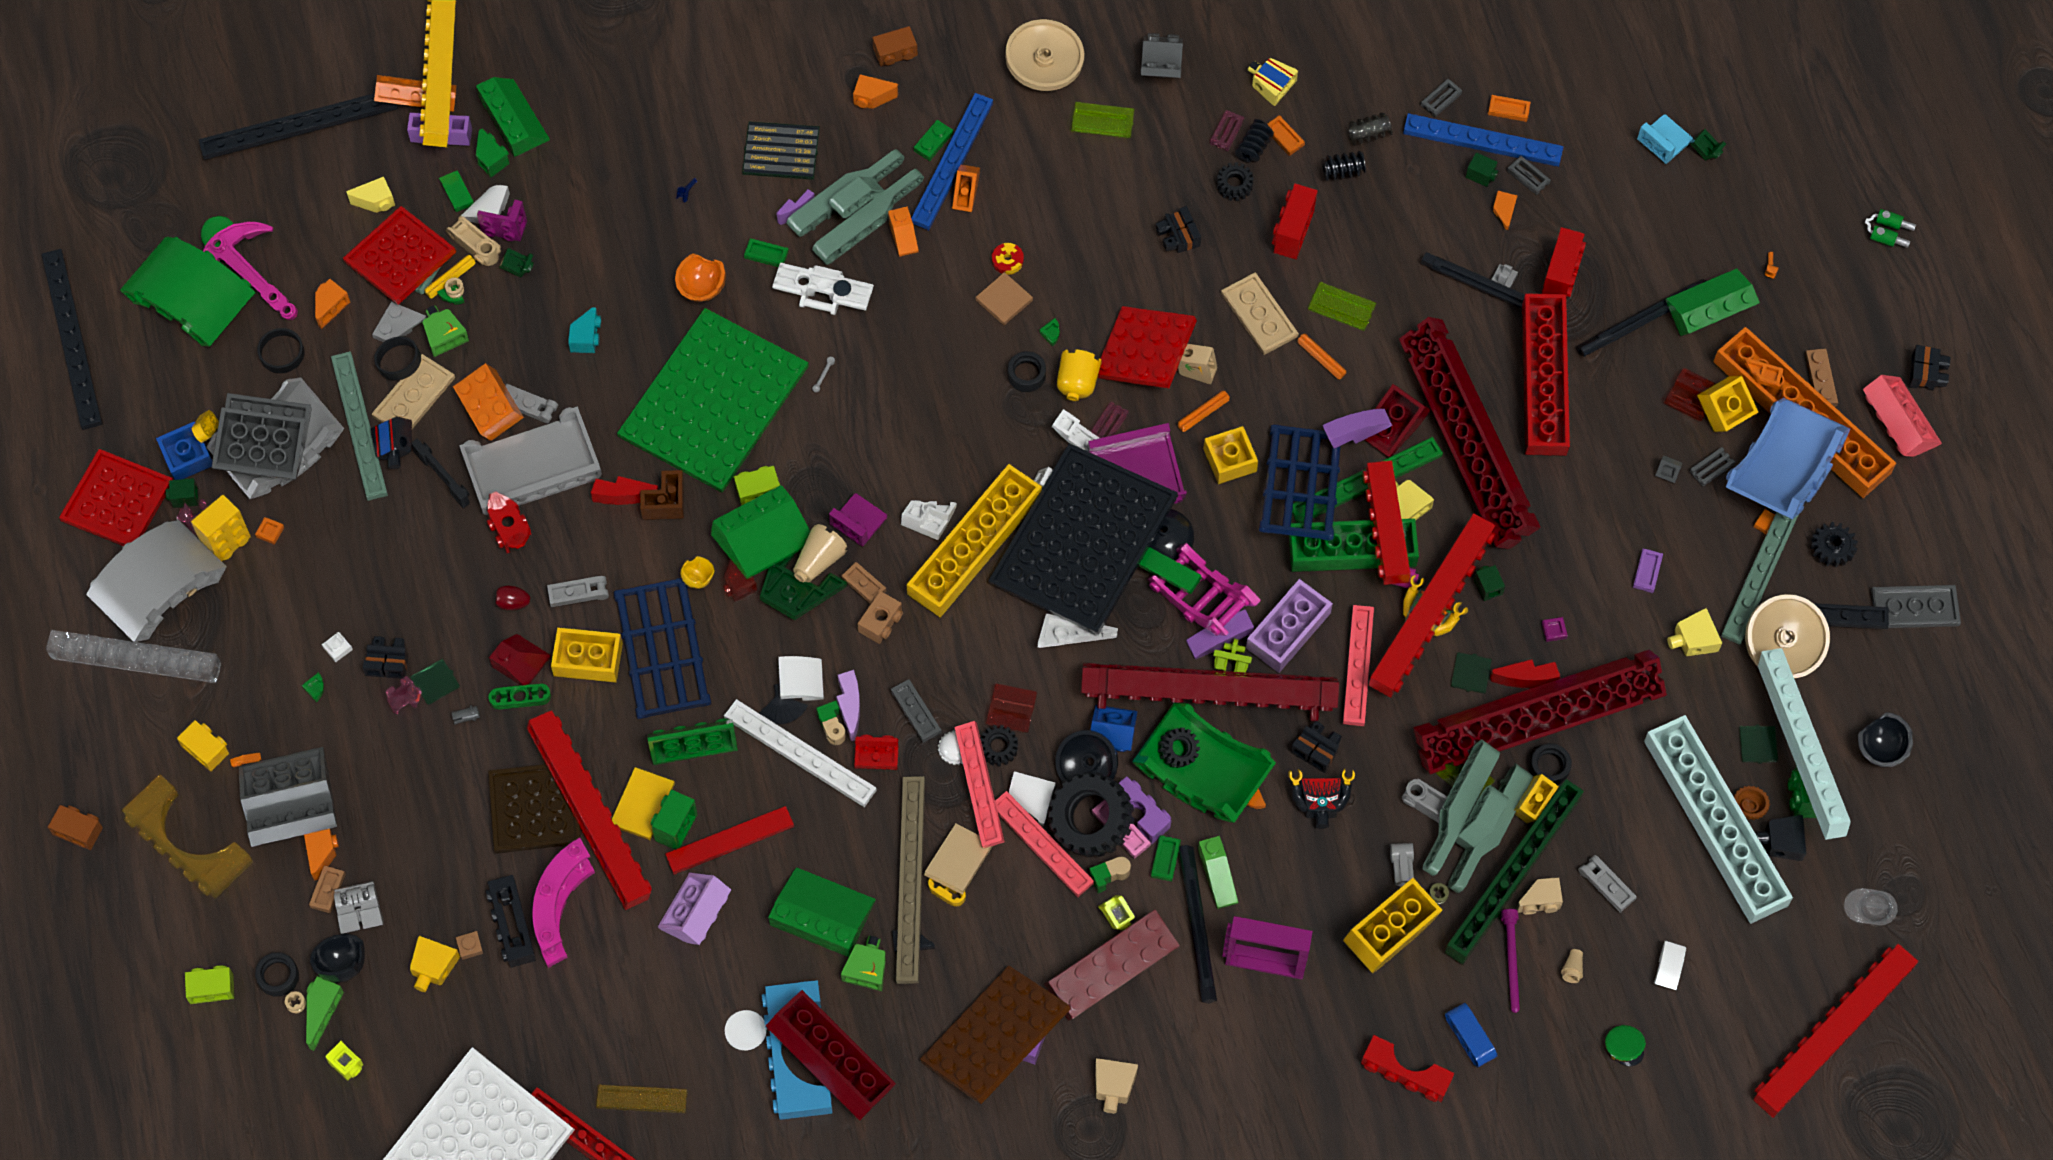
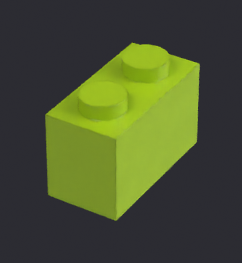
M763 466L756 471L741 472L734 476L735 487L741 506L780 486L774 466Z
M220 965L209 970L195 968L191 972H185L186 998L190 1004L234 999L233 973L229 967Z

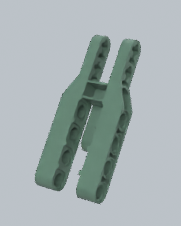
M895 149L870 168L847 173L794 212L788 218L787 225L801 237L811 230L814 231L817 225L825 219H830L831 215L836 211L842 218H847L818 240L812 248L814 253L828 265L884 224L888 219V211L892 210L896 202L922 183L924 176L917 169H913L884 190L878 182L898 168L905 158L899 150Z
M1484 740L1478 741L1473 747L1440 810L1439 835L1423 864V870L1434 876L1442 868L1454 843L1456 842L1463 847L1465 851L1448 882V888L1456 893H1460L1466 887L1480 858L1499 845L1516 812L1514 810L1533 779L1532 774L1514 763L1515 765L1509 769L1505 778L1501 779L1499 790L1489 785L1482 791L1500 756V752Z

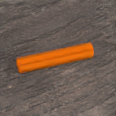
M1302 334L1298 338V344L1337 379H1342L1346 375V370L1307 334Z
M1221 391L1178 421L1179 429L1182 432L1187 431L1227 403L1230 398L1227 392Z

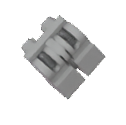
M374 881L335 889L334 899L341 934L360 930L361 921L363 929L383 925L384 919Z

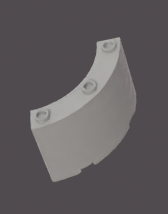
M301 377L285 380L282 383V387L272 398L274 400L310 404L312 407L298 476L321 458L319 453L326 446L330 448L344 429ZM217 432L212 435L207 449L213 456ZM227 471L249 499L271 492L272 487L278 484L284 486L292 481L291 479Z
M179 520L165 522L144 533L133 542L125 544L97 578L90 583V588L86 595L133 642L148 640L159 623L164 619L161 615L169 607L174 608L187 598L186 593L194 588L198 591L206 586L218 583L227 566Z

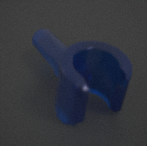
M693 178L687 186L678 187L676 199L683 197V202L688 201L689 191L697 180Z

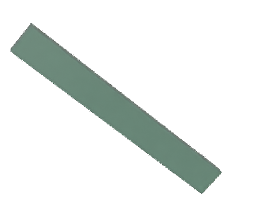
M350 351L331 356L367 500L388 496L379 458L375 455L371 427L352 353Z
M1776 512L1721 637L1739 645L1741 644L1745 636L1747 622L1752 612L1758 607L1798 515L1791 519Z

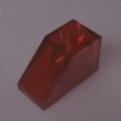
M730 559L724 576L725 585L723 588L728 597L732 596L734 602L757 592V586L753 576L746 579Z

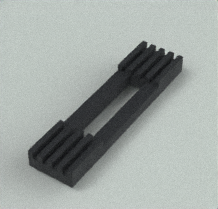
M418 438L411 442L413 452L425 466L429 464L449 487L451 495L464 509L470 504L468 490L462 484L460 487L431 454V448L425 442L422 444Z

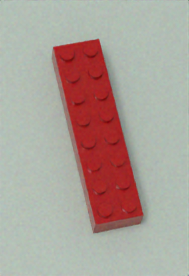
M1525 294L1522 303L1525 455L1566 456L1570 447L1566 295Z

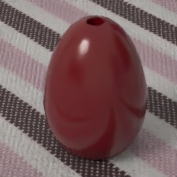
M506 585L497 589L496 605L501 609L519 610L530 603V595L519 587Z

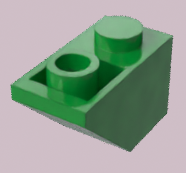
M480 129L476 150L478 165L490 177H493L509 165V153L504 146H499L496 143V139L491 133L487 134L483 129Z

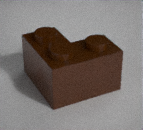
M682 470L662 471L661 490H641L640 510L643 520L684 518V477Z

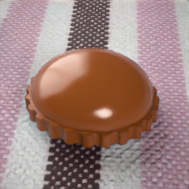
M1744 786L1734 795V799L1748 820L1762 818L1769 810V797L1759 787Z

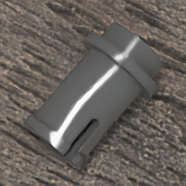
M470 705L469 708L452 711L455 725L470 720L476 721L477 718H480L477 706Z

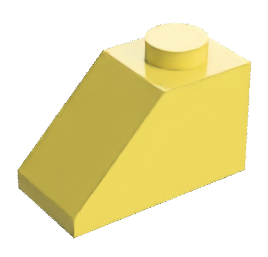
M384 177L346 191L351 205L375 213L387 211L395 206L392 193Z

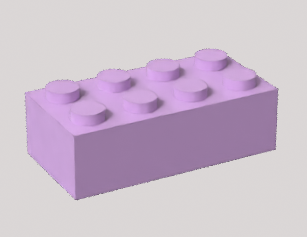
M1299 579L1247 638L1246 649L1280 673L1331 614L1333 603Z

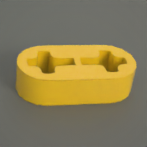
M929 878L928 886L932 894L954 907L961 906L965 902V891L963 895L960 894V899L955 898L954 900L949 891L954 894L957 893L956 891L942 885L944 888L940 886L934 888L935 880Z

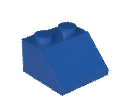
M1096 705L1091 730L1106 736L1117 751H1131L1138 711L1107 706L1106 709H1099L1098 705Z

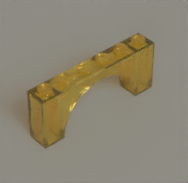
M159 774L122 809L125 815L124 821L131 828L136 826L140 830L138 832L139 835L147 842L151 840L155 844L153 847L161 855L167 854L170 857L168 861L176 869L181 867L185 871L183 873L190 882L195 880L200 885L198 888L206 896L210 894L216 899L253 861L250 855L235 842L221 851L207 855L189 854L172 845L166 835L165 821L167 812L173 801L178 797V793L175 787Z

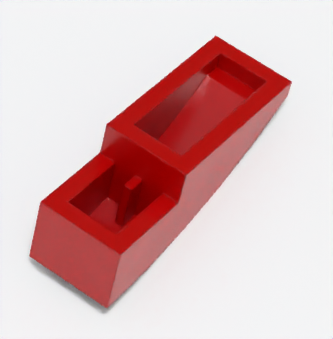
M618 476L616 483L595 479L591 496L593 502L602 504L640 503L641 490L659 489L657 485Z
M1528 660L1493 669L1490 680L1505 686L1534 688L1558 680L1561 676L1555 662L1535 667L1533 660Z

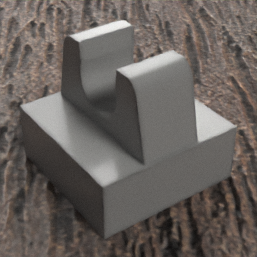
M1499 264L1492 280L1511 288L1518 272L1512 270L1513 267L1507 264L1504 266Z

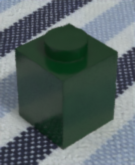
M1476 152L1468 166L1466 178L1488 187L1490 181L1494 182L1499 171L1496 170L1498 162Z
M194 478L169 480L166 498L167 501L171 502L173 508L198 506V486Z
M1496 565L1491 567L1483 566L1476 571L1474 582L1483 601L1503 595L1505 585Z

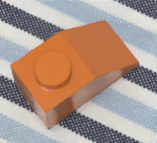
M860 74L853 93L854 104L861 108L874 109L897 98L898 84Z
M960 165L958 168L952 209L972 212L978 188L979 167Z
M908 206L888 211L889 225L899 257L919 252Z
M331 279L326 283H322L315 292V318L321 329L350 303L347 292Z
M330 829L304 835L310 871L314 881L319 880L323 867L329 866L336 857L335 848L339 847L337 835H333Z

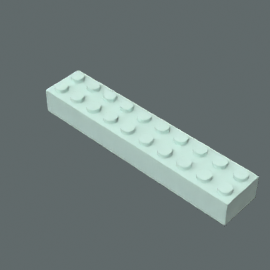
M1686 715L1649 731L1644 740L1646 746L1750 924L1788 907L1793 899L1791 893Z

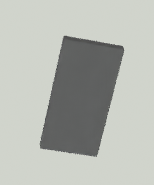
M1956 585L1872 587L1871 589L1873 606L1889 607L1888 628L1960 626L1961 624Z

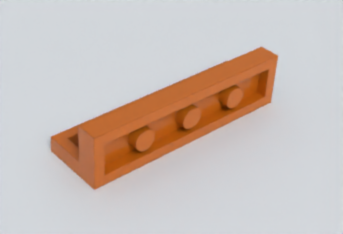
M377 75L374 101L425 108V106H421L422 94H426V91H422L423 81ZM451 85L450 111H454L457 85Z

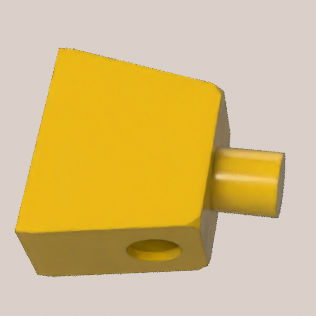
M419 936L410 966L412 975L418 977L414 988L421 992H426L430 982L442 985L460 958L458 950Z

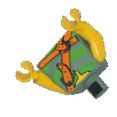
M1416 575L1412 576L1410 580L1412 587L1408 588L1403 600V615L1406 617V620L1425 591L1422 588L1418 590V587L1423 585L1424 578L1421 579L1420 584H1416L1414 582ZM1458 602L1450 610L1446 609L1443 614L1445 618L1440 627L1436 625L1433 630L1435 632L1434 636L1450 632L1460 620L1459 616L1465 615L1468 612V608L1465 607L1460 613L1458 608L1462 603Z

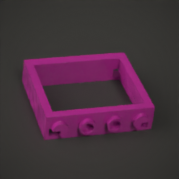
M1234 916L1233 923H1228L1222 957H1226L1225 965L1303 980L1313 931ZM1236 940L1299 951V954L1293 955L1236 944Z

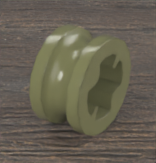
M1436 883L1431 886L1428 895L1437 904H1443L1449 896V890L1444 884ZM1439 889L1442 890L1443 898L1441 896L1439 898L1435 897L1436 892L1434 890L1437 892Z

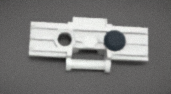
M780 263L772 286L773 289L802 295L799 305L802 308L807 306L831 312L832 315L836 314L839 304L866 310L874 287L873 284L844 278L842 271L816 265L814 268L805 269ZM801 278H807L809 283L807 285H800L798 281ZM815 292L825 293L829 295L833 304L808 299V296H814Z

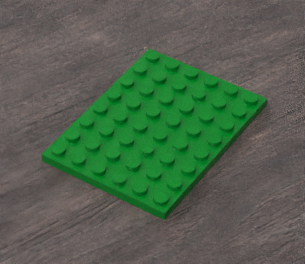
M704 308L622 425L617 435L626 442L723 493L809 367V362Z

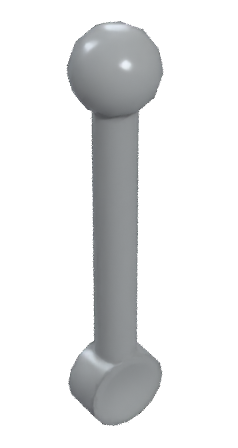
M834 357L827 358L825 369L817 384L812 387L814 392L820 391V385L830 366L835 363Z

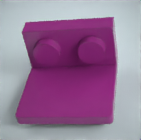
M514 200L513 206H510L507 216L480 210L477 212L481 231L488 237L497 236L507 241H521L527 224L522 201Z
M856 493L840 511L833 508L829 513L830 525L862 547L887 519L886 513Z

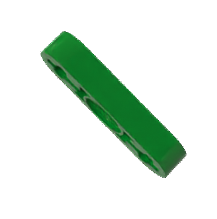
M531 684L495 688L489 693L488 698L490 705L494 709L500 710L545 705L551 699V692L545 684ZM529 691L532 692V700H530ZM539 691L544 692L543 698H539ZM523 692L526 694V697L522 701H516L514 699L515 694ZM509 693H510L511 702H508V695H507V694H509ZM497 695L502 697L499 703L496 702Z

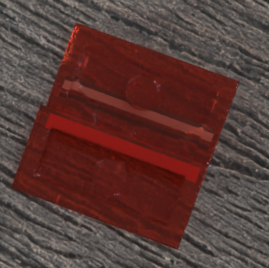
M1683 368L1664 403L1702 421L1706 413L1697 395L1716 385V383Z
M995 684L986 724L996 725L997 727L1004 725V728L1009 727L1012 730L1028 733L1037 692Z

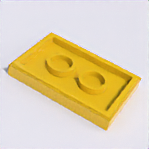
M635 767L613 815L612 821L614 825L617 824L622 831L651 840L653 835L651 820L655 813L658 814L662 808L660 806L661 801L665 795H669L671 789L673 790L675 781Z

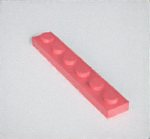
M1353 605L1343 717V724L1365 725L1374 607Z
M975 721L956 726V736L982 847L988 848L1004 843L978 725Z
M1007 791L995 800L998 815L1077 897L1094 884V880Z

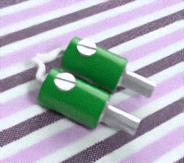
M1880 209L1879 214H1873L1869 219L1866 218L1867 229L1872 233L1871 240L1892 247L1895 243L1909 247L1910 241L1898 237L1897 232L1876 225L1871 230L1869 221L1877 217L1876 223L1896 230L1903 227L1914 231L1916 224L1904 221V216L1884 209Z

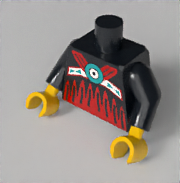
M1299 769L1298 776L1292 778V771L1288 772V777L1293 781L1291 783L1292 799L1299 810L1305 812L1306 818H1316V828H1328L1329 818H1336L1337 812L1343 811L1351 795L1352 783L1350 781L1355 777L1354 770L1351 777H1346L1344 775L1345 769H1343V782L1342 778L1302 779V772Z

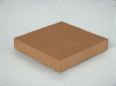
M1004 272L976 296V301L1001 324L1006 325L1033 301V297Z

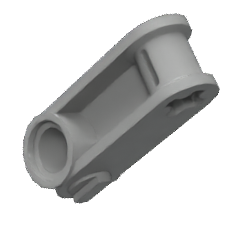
M1413 779L1408 783L1402 796L1403 802L1439 823L1440 810L1447 796L1422 780ZM1412 790H1416V791H1418L1421 795H1420V796H1414V795L1411 793V791H1412Z

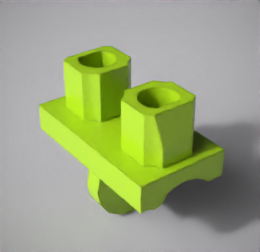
M1235 638L1233 644L1225 643L1224 649L1232 650L1231 653L1214 650L1213 655L1215 657V669L1226 671L1227 662L1231 660L1236 661L1235 672H1246L1248 665H1251L1252 657L1236 654V651L1245 653L1246 647L1239 646V639Z

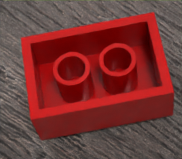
M1294 184L1293 189L1288 190L1285 200L1286 205L1281 209L1280 221L1276 223L1273 232L1272 245H1275L1274 253L1297 260L1315 211L1318 190L1299 184Z
M1561 227L1542 294L1571 296L1586 246V242L1583 241L1584 233Z

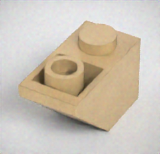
M1559 878L1537 879L1519 901L1517 906L1518 913L1523 912L1525 915L1536 913V911H1545L1546 913L1558 911L1563 903Z

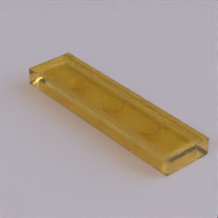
M599 1085L597 1109L686 1113L688 1091L687 1089Z

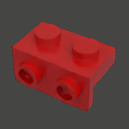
M861 735L860 737H855V768L898 770V738L890 735L882 737Z

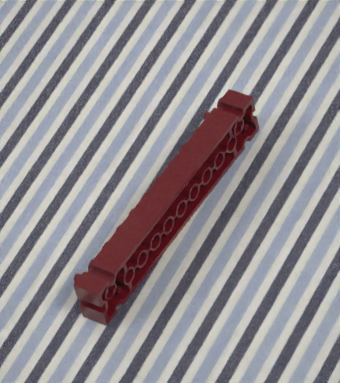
M1427 317L1417 325L1418 331L1410 330L1399 340L1404 351L1412 355L1408 360L1482 518L1496 525L1494 529L1496 536L1493 540L1495 546L1511 549L1522 541L1521 535L1530 536L1540 529L1541 526L1535 514L1528 512V508L1531 505L1453 341L1446 339V335L1449 332L1443 320Z
M1649 649L1634 654L1635 659L1631 661L1625 657L1438 719V725L1435 726L1428 722L1413 727L1416 742L1422 748L1418 750L1421 764L1429 774L1445 770V764L1451 763L1453 766L1465 763L1473 747L1480 740H1484L1498 751H1502L1643 704V698L1647 697L1652 701L1667 696L1664 680L1657 675L1662 673L1660 658Z
M1083 663L1081 693H1086V697H1098L1099 709H1106L1107 698L1118 699L1120 695H1125L1131 700H1141L1142 696L1149 697L1151 701H1162V698H1170L1171 702H1183L1184 699H1192V703L1198 704L1205 703V700H1211L1213 704L1226 705V701L1234 702L1236 706H1247V703H1255L1257 707H1269V704H1276L1277 708L1284 709L1290 708V705L1299 706L1298 709L1311 710L1310 721H1318L1319 708L1322 711H1333V708H1338L1339 681L1337 677Z

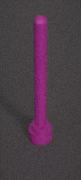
M1505 909L1501 911V921L1506 925L1511 1011L1517 1013L1520 1010L1515 925L1519 920V915L1516 909Z

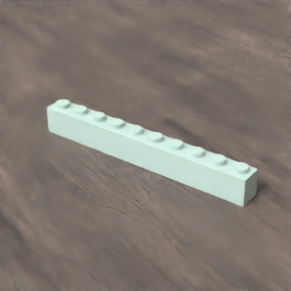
M1783 649L1762 651L1758 668L1825 840L1844 837L1847 835L1851 821Z

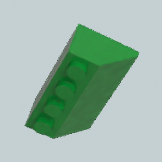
M492 77L476 85L481 103L514 157L550 140L514 79Z
M1737 268L1665 299L1680 336L1692 333L1760 303L1753 285Z

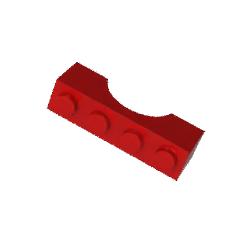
M1376 1035L1373 1036L1361 1062L1366 1070L1373 1073L1379 1072L1385 1075L1384 1077L1391 1082H1400L1405 1085L1406 1089L1412 1092L1418 1091L1423 1093L1427 1099L1433 1102H1442L1455 1074L1436 1064H1433L1424 1071H1410L1401 1066L1394 1054V1044Z

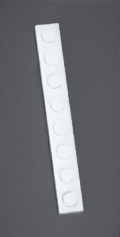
M737 699L724 715L725 719H732L733 724L863 807L867 805L877 791L876 787Z

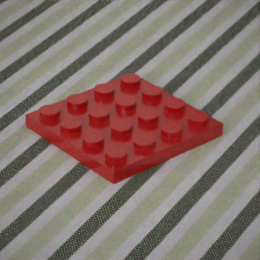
M400 206L344 256L343 260L348 266L399 305L456 253L455 247Z
M1122 306L1100 358L1102 363L1098 378L1170 388L1197 322L1195 316Z
M99 449L59 519L64 523L124 546L145 533L166 496L169 480H173V478Z

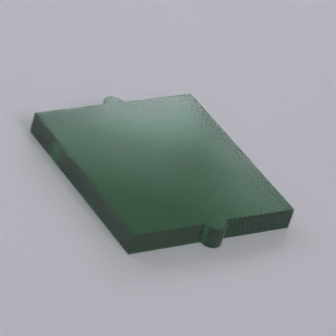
M1457 652L1451 687L1463 689L1466 692L1473 691L1485 694L1492 659L1479 657L1476 654L1469 655Z
M443 658L411 676L413 683L418 687L417 693L422 695L427 705L460 688L459 683L453 676V670L448 668Z
M1758 724L1756 726H1740L1742 762H1758V764H1762V762H1778L1775 726H1760Z

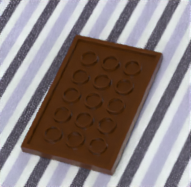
M1008 966L920 1060L926 1067L982 1104L1069 1012L1070 1007L1011 966Z

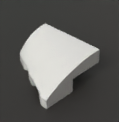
M496 185L490 187L461 216L465 217L469 222L479 224L478 210L500 215L501 211H504L510 195L508 186Z
M911 500L902 513L901 525L939 540L956 509L957 503L950 502L949 506L937 505V501L921 502Z
M1014 771L1009 794L1028 813L1036 818L1040 825L1044 826L1049 811V803L1055 789V782Z

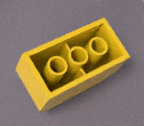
M1412 878L1351 929L1343 941L1373 974L1424 931L1441 913L1442 909L1418 882Z

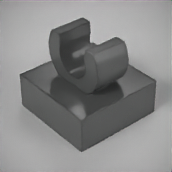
M1663 455L1655 476L1675 483L1683 463Z

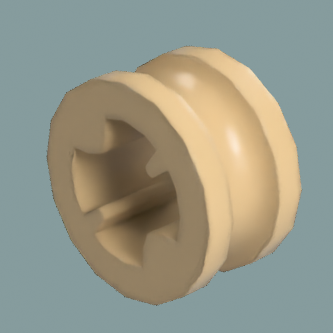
M450 278L446 281L445 289L450 298H459L463 295L464 287L460 279ZM453 285L458 286V289L456 288V291L451 290V287L453 288Z
M294 991L285 997V1005L290 1012L300 1013L306 1007V1000L300 992ZM298 998L300 1004L292 1007L291 1000L295 1001Z

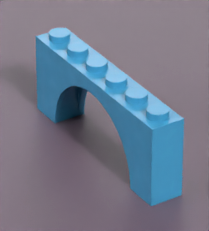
M818 980L765 986L766 994H762L763 1007L768 1008V1015H764L765 1028H767L766 1025L774 1015L801 990L821 1008ZM770 1031V1036H766L767 1049H772V1057H768L770 1071L774 1070L775 1078H771L772 1092L776 1091L777 1099L773 1100L774 1113L779 1114V1120L832 1114L830 1091L825 1086L812 1085L797 1078L788 1069L783 1060L782 1042Z

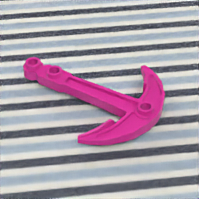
M244 222L233 224L215 234L206 244L203 252L209 251L217 261L224 260L259 291L261 297L277 312H280L283 318L286 320L295 319L298 315L297 308L292 303H289V300L275 286L269 284L234 247L244 238L251 239L259 234L273 232V227L259 222ZM221 241V245L216 247V242ZM273 294L277 295L275 300H271ZM290 307V312L285 314V309Z

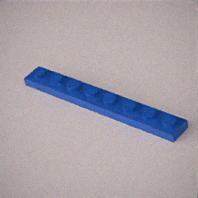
M977 93L974 94L911 218L914 225L930 230L957 176L958 168L966 159L993 105V99Z
M1409 113L1403 133L1514 158L1522 156L1529 161L1557 167L1560 165L1563 146Z

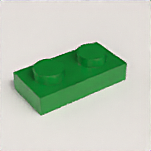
M936 120L914 146V152L931 161L953 135V129Z

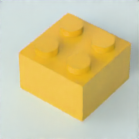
M1729 376L1697 395L1714 432H1726L1758 413L1742 376Z
M1243 426L1205 438L1204 452L1218 484L1257 472L1258 459Z

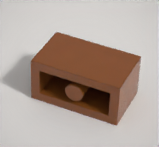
M910 26L872 37L873 49L880 67L918 56L917 43Z
M62 805L59 806L48 825L52 835L88 850L92 849L103 827L96 816L89 813L84 815L73 806L64 807Z

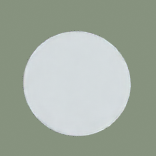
M743 1010L736 1012L728 1019L725 1025L726 1039L736 1049H754L763 1042L766 1036L765 1021L754 1011Z

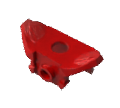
M497 491L489 494L487 502L489 519L486 521L490 530L496 531L498 536L495 539L499 547H504L506 552L509 553V547L518 549L525 546L531 535V529L524 514L520 515L518 504ZM511 517L514 519V524L510 527H505L502 524L503 519Z

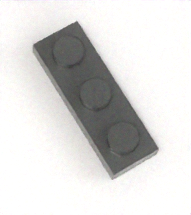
M909 679L891 689L892 695L923 743L941 733V728Z

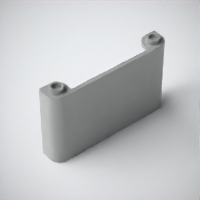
M578 406L564 409L559 415V421L481 446L480 442L469 440L459 445L484 515H488L487 502L489 494L495 491L509 497L520 506L592 482L601 477V468Z

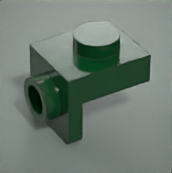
M1703 129L1692 140L1690 145L1706 161L1711 158H1718L1723 153L1722 149L1726 143L1724 141L1718 143L1706 129Z
M507 248L499 268L521 278L526 272L529 273L534 264L531 261L533 254L529 253L525 256Z

